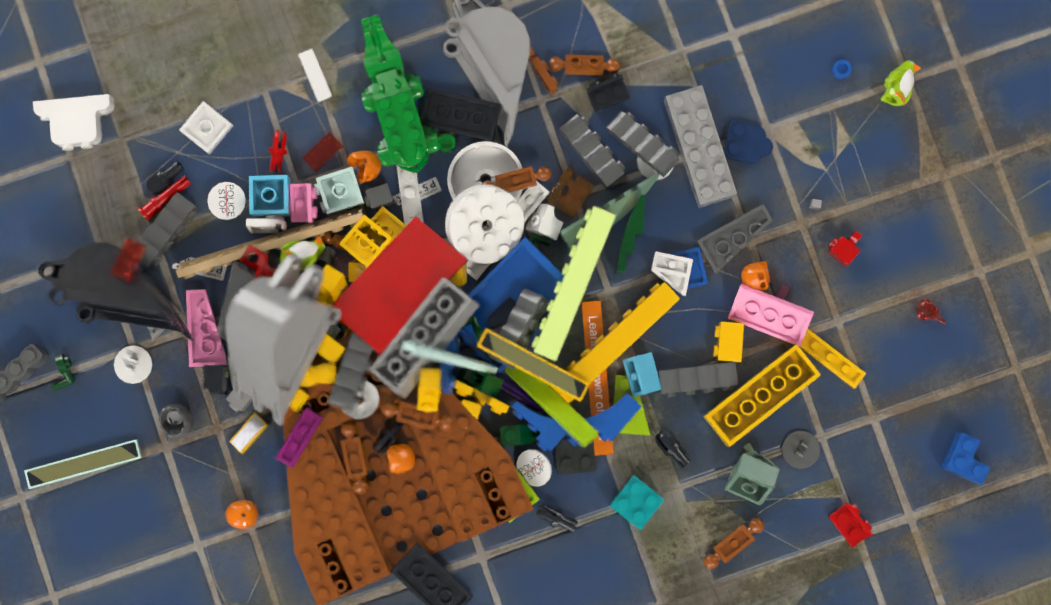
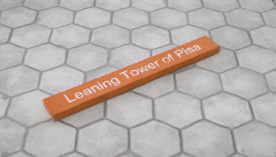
M601 301L581 302L585 349L589 348L591 350L596 345L594 341L600 335L604 336ZM605 369L588 386L591 417L610 408L607 369ZM599 437L594 439L595 456L614 454L613 440L611 442L609 440L604 442Z

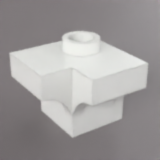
M540 204L537 212H533L525 229L548 239L557 240L564 222L555 217V207L549 204Z

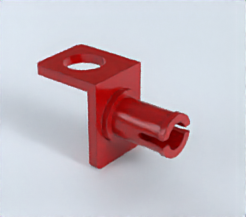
M252 245L247 247L240 258L241 262L256 270L255 280L261 275L273 277L277 271L268 265L269 256ZM249 253H256L258 260L251 262L248 260L247 255Z

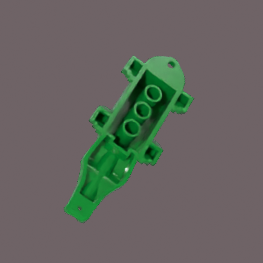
M379 15L363 18L361 23L366 42L363 62L373 85L368 86L361 95L366 112H377L385 137L380 142V145H377L380 162L383 166L396 164L402 170L418 173L428 162L430 154L440 149L436 129H432L431 126L422 125L415 102L416 99L424 95L420 76L411 75L410 73L405 75L400 51L387 38Z

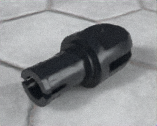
M175 161L166 170H158L147 180V190L153 194L163 192L172 185V179L185 170L179 161Z
M397 416L394 417L388 428L380 430V435L373 443V450L377 451L379 455L386 453L392 444L397 442V434L405 425L403 422L396 421Z
M663 430L656 434V444L666 456H671L681 468H684L691 461L680 449V442L668 431Z
M545 504L538 506L539 510L536 511L538 518L550 523L551 527H557L558 525L572 533L574 532L578 521L564 516L559 508L556 510Z

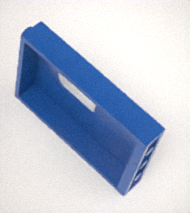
M525 237L468 295L469 298L479 305L472 315L477 317L481 329L490 330L487 325L488 318L509 296L517 303L521 292L526 288L544 296L549 302L550 300L554 301L557 293H554L558 281L562 283L565 275H562V271ZM546 311L540 317L539 326L531 335L530 343L541 333L542 330L539 329L543 318L547 319L549 311ZM471 324L458 331V334L461 336L459 338L460 341L466 346L470 345L478 359L481 360L483 358L487 363L497 367L498 374L507 367L490 358V353L477 347L478 342Z

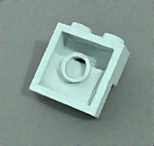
M353 167L316 178L317 184H314V186L317 187V195L321 194L323 202H320L322 211L327 213L328 216L364 204Z

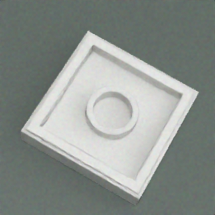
M203 101L179 130L210 155L233 127V124Z

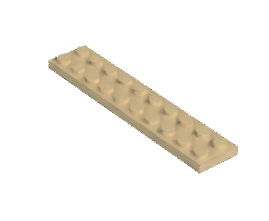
M358 207L288 229L285 232L281 231L182 262L176 269L178 278L184 276V279L195 276V273L203 271V273L210 272L218 265H221V267L233 264L232 261L240 260L249 245L267 254L270 249L276 248L280 250L282 246L291 241L302 242L311 236L314 238L322 237L325 235L324 232L332 230V233L343 230V226L347 225L354 227L364 215L363 208ZM249 253L247 255V258L250 259V255H254L256 253Z

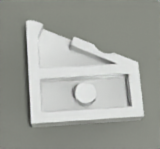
M655 251L651 271L682 296H686L693 259Z

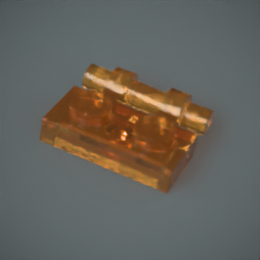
M567 168L565 173L561 174L558 178L559 182L555 188L551 189L547 201L553 204L556 199L560 200L561 203L558 209L574 218L594 188V185L579 175L575 181H572L570 177L573 171ZM565 185H568L570 189L564 196L561 194V191Z

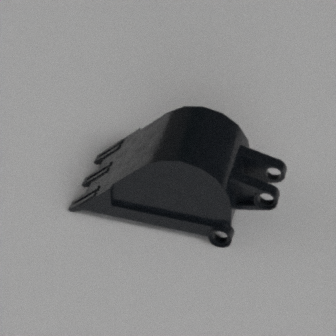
M107 242L90 243L78 248L66 260L46 261L38 268V274L55 286L48 295L49 300L53 304L63 305L67 300L81 302L76 312L78 320L82 323L89 324L96 318L177 331L185 335L189 340L194 341L191 333L164 295L154 277L118 246ZM51 266L53 268L52 273L45 276L44 270ZM62 291L63 298L60 301H55V294ZM90 310V316L87 319H82V312Z

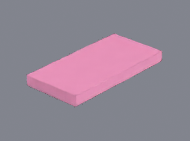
M741 284L728 319L743 323L748 327L791 344H797L800 347L814 312Z

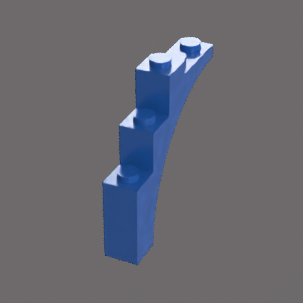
M625 394L611 408L595 416L585 418V420L598 431L599 438L604 442L607 440L611 442L642 406L628 394ZM517 401L512 406L515 409L512 412L520 420L524 417L529 422L527 426L535 433L537 431L541 432L536 439L539 441L537 445L542 450L546 451L548 449L552 451L566 434L569 436L567 440L574 447L577 444L580 447L582 446L556 420L534 413Z

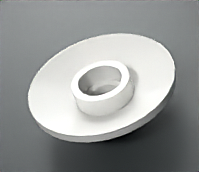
M366 381L364 389H360L358 393L363 402L358 404L357 408L354 407L352 412L342 409L350 417H368L378 406V392L373 384Z

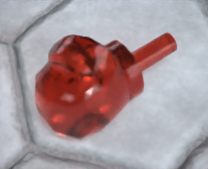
M922 299L918 303L916 312L920 320L925 321L929 319L933 321L937 319L943 325L946 323V320L938 315L940 310L929 299Z

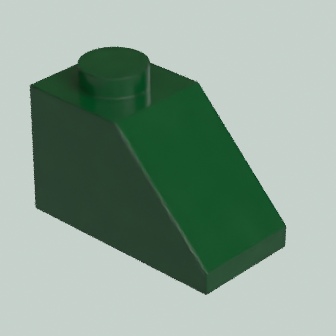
M462 367L457 378L462 383L493 397H497L504 381L493 374Z
M528 424L500 427L502 446L538 443L539 441L536 438L540 433L539 431L535 433L527 426Z

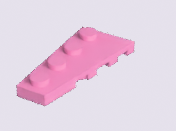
M186 290L187 328L194 338V341L188 339L189 367L229 365L221 337L217 333V323L207 290Z

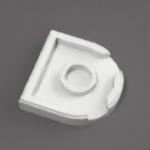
M246 219V226L250 233H278V229H282V232L287 230V222L282 220Z

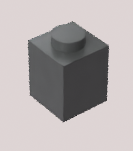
M387 183L365 190L367 196H364L366 206H371L373 211L380 209L382 206L387 207L395 204Z

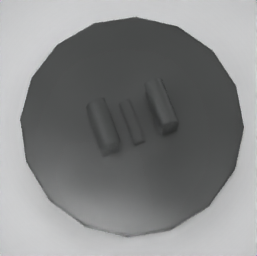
M795 431L784 439L782 455L790 466L797 469H806L818 460L820 445L817 438L811 433Z

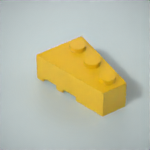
M326 265L323 269L324 277L316 301L328 306L332 305L347 290L348 285L344 274Z

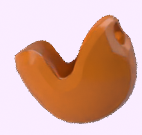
M356 151L348 156V165L359 167L357 173V181L359 183L370 182L379 175L381 162L375 153L371 151Z
M756 262L746 265L741 272L742 283L759 291L767 290L770 283L767 262Z
M396 444L387 450L388 466L391 473H404L414 467L415 455L411 446Z
M249 500L232 502L225 512L228 524L238 529H248L254 526L259 515L257 506Z

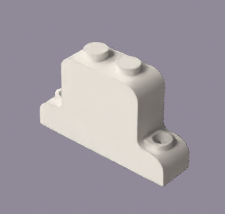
M109 94L34 101L33 109L40 116L41 120H50L51 140L56 145L62 147V150H73L74 147L78 146L87 149L100 143L102 139L100 117L114 110V98Z

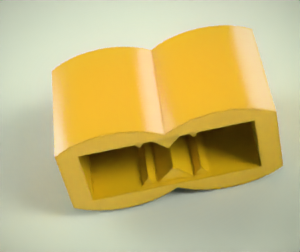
M322 364L316 368L309 367L299 386L313 387L319 383H335L338 375V366Z

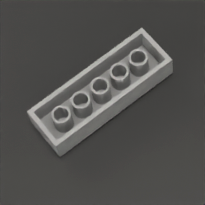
M697 86L666 96L664 103L698 208L735 197L737 195L735 185L703 86Z
M443 277L369 370L394 392L406 398L419 382L421 368L429 369L435 362V359L415 355L403 349L404 341L444 350L479 305Z

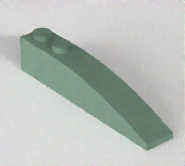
M659 173L654 174L600 208L616 215L612 226L636 206L641 195H645L658 179ZM584 217L559 232L569 251H571L573 245L577 246L579 239L576 237L580 227L584 228L587 222L584 220Z

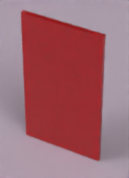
M415 216L332 306L341 311L340 320L370 345L376 353L381 355L440 280L444 277L449 281L468 260Z

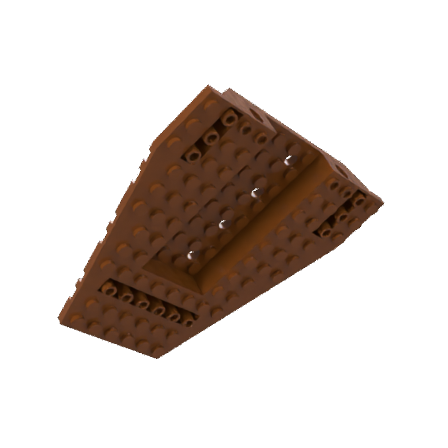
M352 334L337 340V342L347 349ZM316 352L309 367L316 368L322 364H332ZM379 353L372 354L371 360H373V364L380 357ZM344 356L336 364V366H338V372L342 365ZM366 371L364 378H367V381L376 388L379 395V403L376 410L365 418L350 417L341 408L329 405L328 401L335 383H319L313 387L299 386L310 395V398L299 411H295L290 406L288 407L283 420L284 442L289 437L306 407L324 417L294 468L287 466L294 553L317 605H324L390 575V570L417 543L422 545L432 555L534 509L510 455L454 394H444L440 390L437 408L439 411L438 417L450 415L454 419V426L451 430H442L437 424L435 430L407 423L400 429L397 434L398 440L392 445L406 444L411 446L415 455V465L407 472L395 474L390 472L387 452L379 455L372 447L380 435V430L386 428V421L397 416H385L381 411V407L387 401L394 402L397 407H400L401 402L418 406L419 382L407 397L404 398L394 392L371 371ZM360 398L359 404L363 402L362 398ZM347 421L355 424V434L361 437L367 471L374 470L377 475L374 481H369L366 475L362 476L368 484V489L361 495L353 491L352 485L355 478L348 479L341 440H346V436L341 433V425ZM418 490H426L428 495L425 500L417 498ZM384 505H389L392 508L390 516L382 514L381 509ZM433 526H442V535H434L432 532ZM399 541H405L408 544L406 551L401 552L398 550L397 544Z

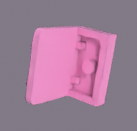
M313 183L290 184L291 222L311 223L315 221L314 218H318V207L314 206V199H317V187H313Z

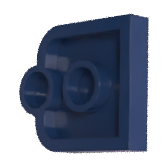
M730 120L723 148L727 159L755 164L760 160L761 156H768L772 152L773 143L769 138H766V132L762 127Z

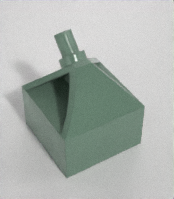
M748 443L744 446L746 453H743L730 473L725 490L761 506L774 488L779 468L769 459L754 451L751 444Z

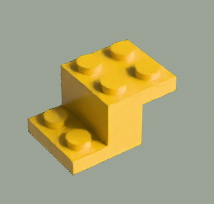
M382 206L371 220L363 215L339 245L364 266L368 267L406 225Z

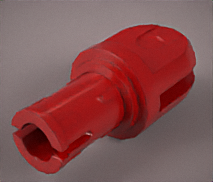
M279 130L274 132L272 148L269 147L268 149L270 154H272L269 171L281 172L282 159L288 151L285 150L287 138L285 131L281 133L279 149Z

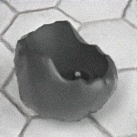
M170 404L165 406L159 414L161 429L164 430L169 438L184 436L193 427V414L187 406Z

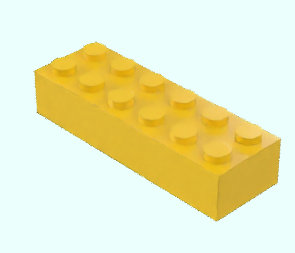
M797 344L793 345L703 417L723 443L730 447L821 374Z

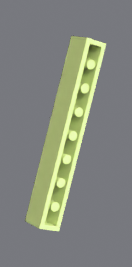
M595 206L592 207V210H587L584 220L587 222L584 228L580 227L576 237L579 239L577 246L573 245L570 251L571 261L569 264H565L561 274L565 276L562 283L558 281L554 293H557L554 301L550 300L547 307V311H549L547 319H542L539 327L542 330L539 337H535L531 346L534 348L533 352L552 360H557L616 215Z

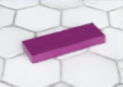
M306 407L276 459L294 468L324 417Z

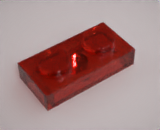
M329 132L302 159L317 172L343 146Z
M127 238L110 274L130 283L147 246Z

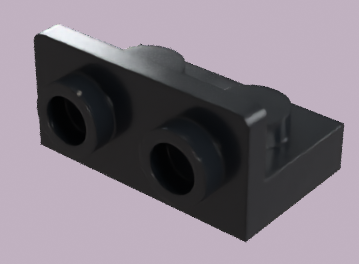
M613 74L608 76L606 81L601 83L600 81H595L589 84L587 95L595 113L630 99L622 74Z

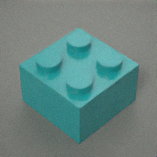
M632 475L609 506L641 531L663 503L664 499Z

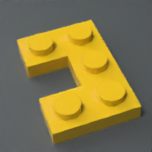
M459 380L455 382L454 388L457 389V394L463 397L473 396L475 397V402L483 406L487 403L492 406L490 410L500 415L502 412L507 413L510 405L482 393Z

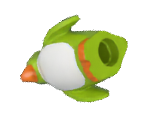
M908 60L892 71L889 77L885 79L886 91L881 100L894 106L906 104L912 95L914 74L921 67Z
M319 236L312 242L291 241L286 243L280 249L282 251L280 262L282 264L288 255L294 254L301 258L300 270L306 271L309 266L315 265L318 257L325 250L322 238Z

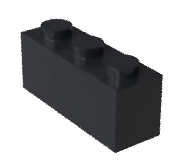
M205 365L203 389H209L208 393L228 395V391L233 390L229 367Z

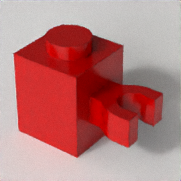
M855 231L848 240L843 236L839 239L835 237L828 245L830 250L827 253L846 267L861 251L855 244L863 235Z

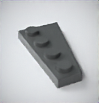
M764 204L696 242L712 271L716 274L773 220Z

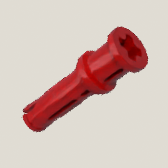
M183 175L157 197H151L150 201L143 207H138V211L147 221H150V217L158 211H162L163 206L177 192L181 193L191 185V182Z

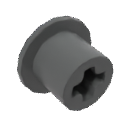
M325 246V250L318 257L316 264L322 268H325L326 265L334 268L332 261L336 254L335 250Z

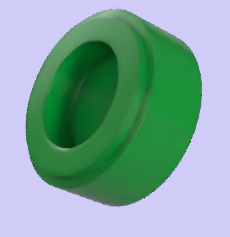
M444 133L438 137L440 151L450 153L455 149L456 140L453 135Z

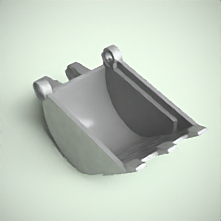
M454 0L452 10L455 18L447 21L446 32L448 35L456 38L448 39L444 43L443 52L449 58L455 57L482 100L502 105L498 126L504 134V146L508 147L529 58V35L525 25L513 13L500 7H486L479 0ZM457 23L459 27L458 32H452L449 29V25ZM448 44H454L457 50L450 53L446 47Z
M290 254L285 258L273 277L258 278L240 290L231 303L226 317V337L230 356H227L234 395L239 400L243 399L244 393L252 397L254 409L260 413L263 411L264 406L272 410L274 422L279 425L283 424L284 415L329 326L335 325L341 317V311L332 305L325 306L316 301L324 277L323 270L314 265L309 266L298 281V273L302 261L300 257L294 254Z

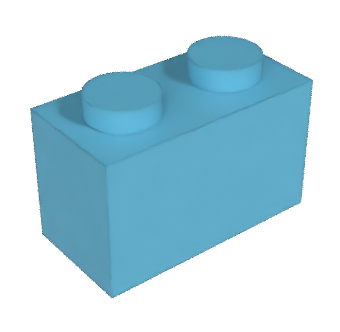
M652 352L623 360L632 397L661 390Z

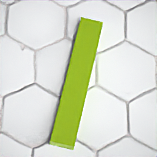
M516 367L514 369L505 368V373L583 447H586L598 437L599 433L548 384Z

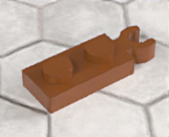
M530 46L528 61L551 97L557 93L558 82L554 76L549 75L547 72L548 66L544 60L540 61Z

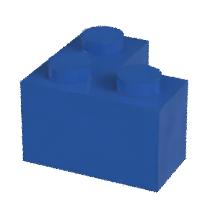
M956 433L941 468L978 485L983 484L990 469L989 466L973 459L980 441L965 433Z

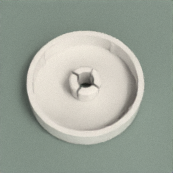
M488 141L473 143L462 149L450 164L447 177L450 195L454 200L464 190L472 186L481 185L482 177L488 176L494 183L496 182V175L522 169V166L516 155L501 144ZM523 190L511 192L509 194H511L518 201L522 195Z
M486 184L472 186L461 192L451 203L445 221L446 234L452 247L466 257V259L481 264L497 262L505 258L518 245L524 229L522 209L511 194L499 187ZM487 220L489 228L486 226L482 228V223Z

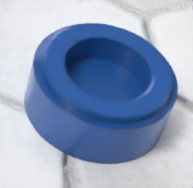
M844 59L836 61L832 67V74L837 79H845L852 72L850 62Z

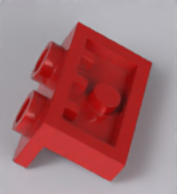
M844 503L831 513L828 518L850 547L853 548L865 538L873 535L870 531L872 527L867 520L861 519L859 516L860 511L854 504Z

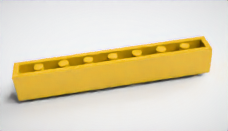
M665 282L660 285L656 283L649 290L651 294L647 297L643 295L636 302V308L633 310L628 309L622 315L624 319L621 322H614L608 328L610 332L605 337L600 335L594 341L596 345L591 350L589 348L585 349L580 354L582 358L577 363L573 361L566 367L567 372L590 384L680 298ZM551 387L568 404L574 399Z

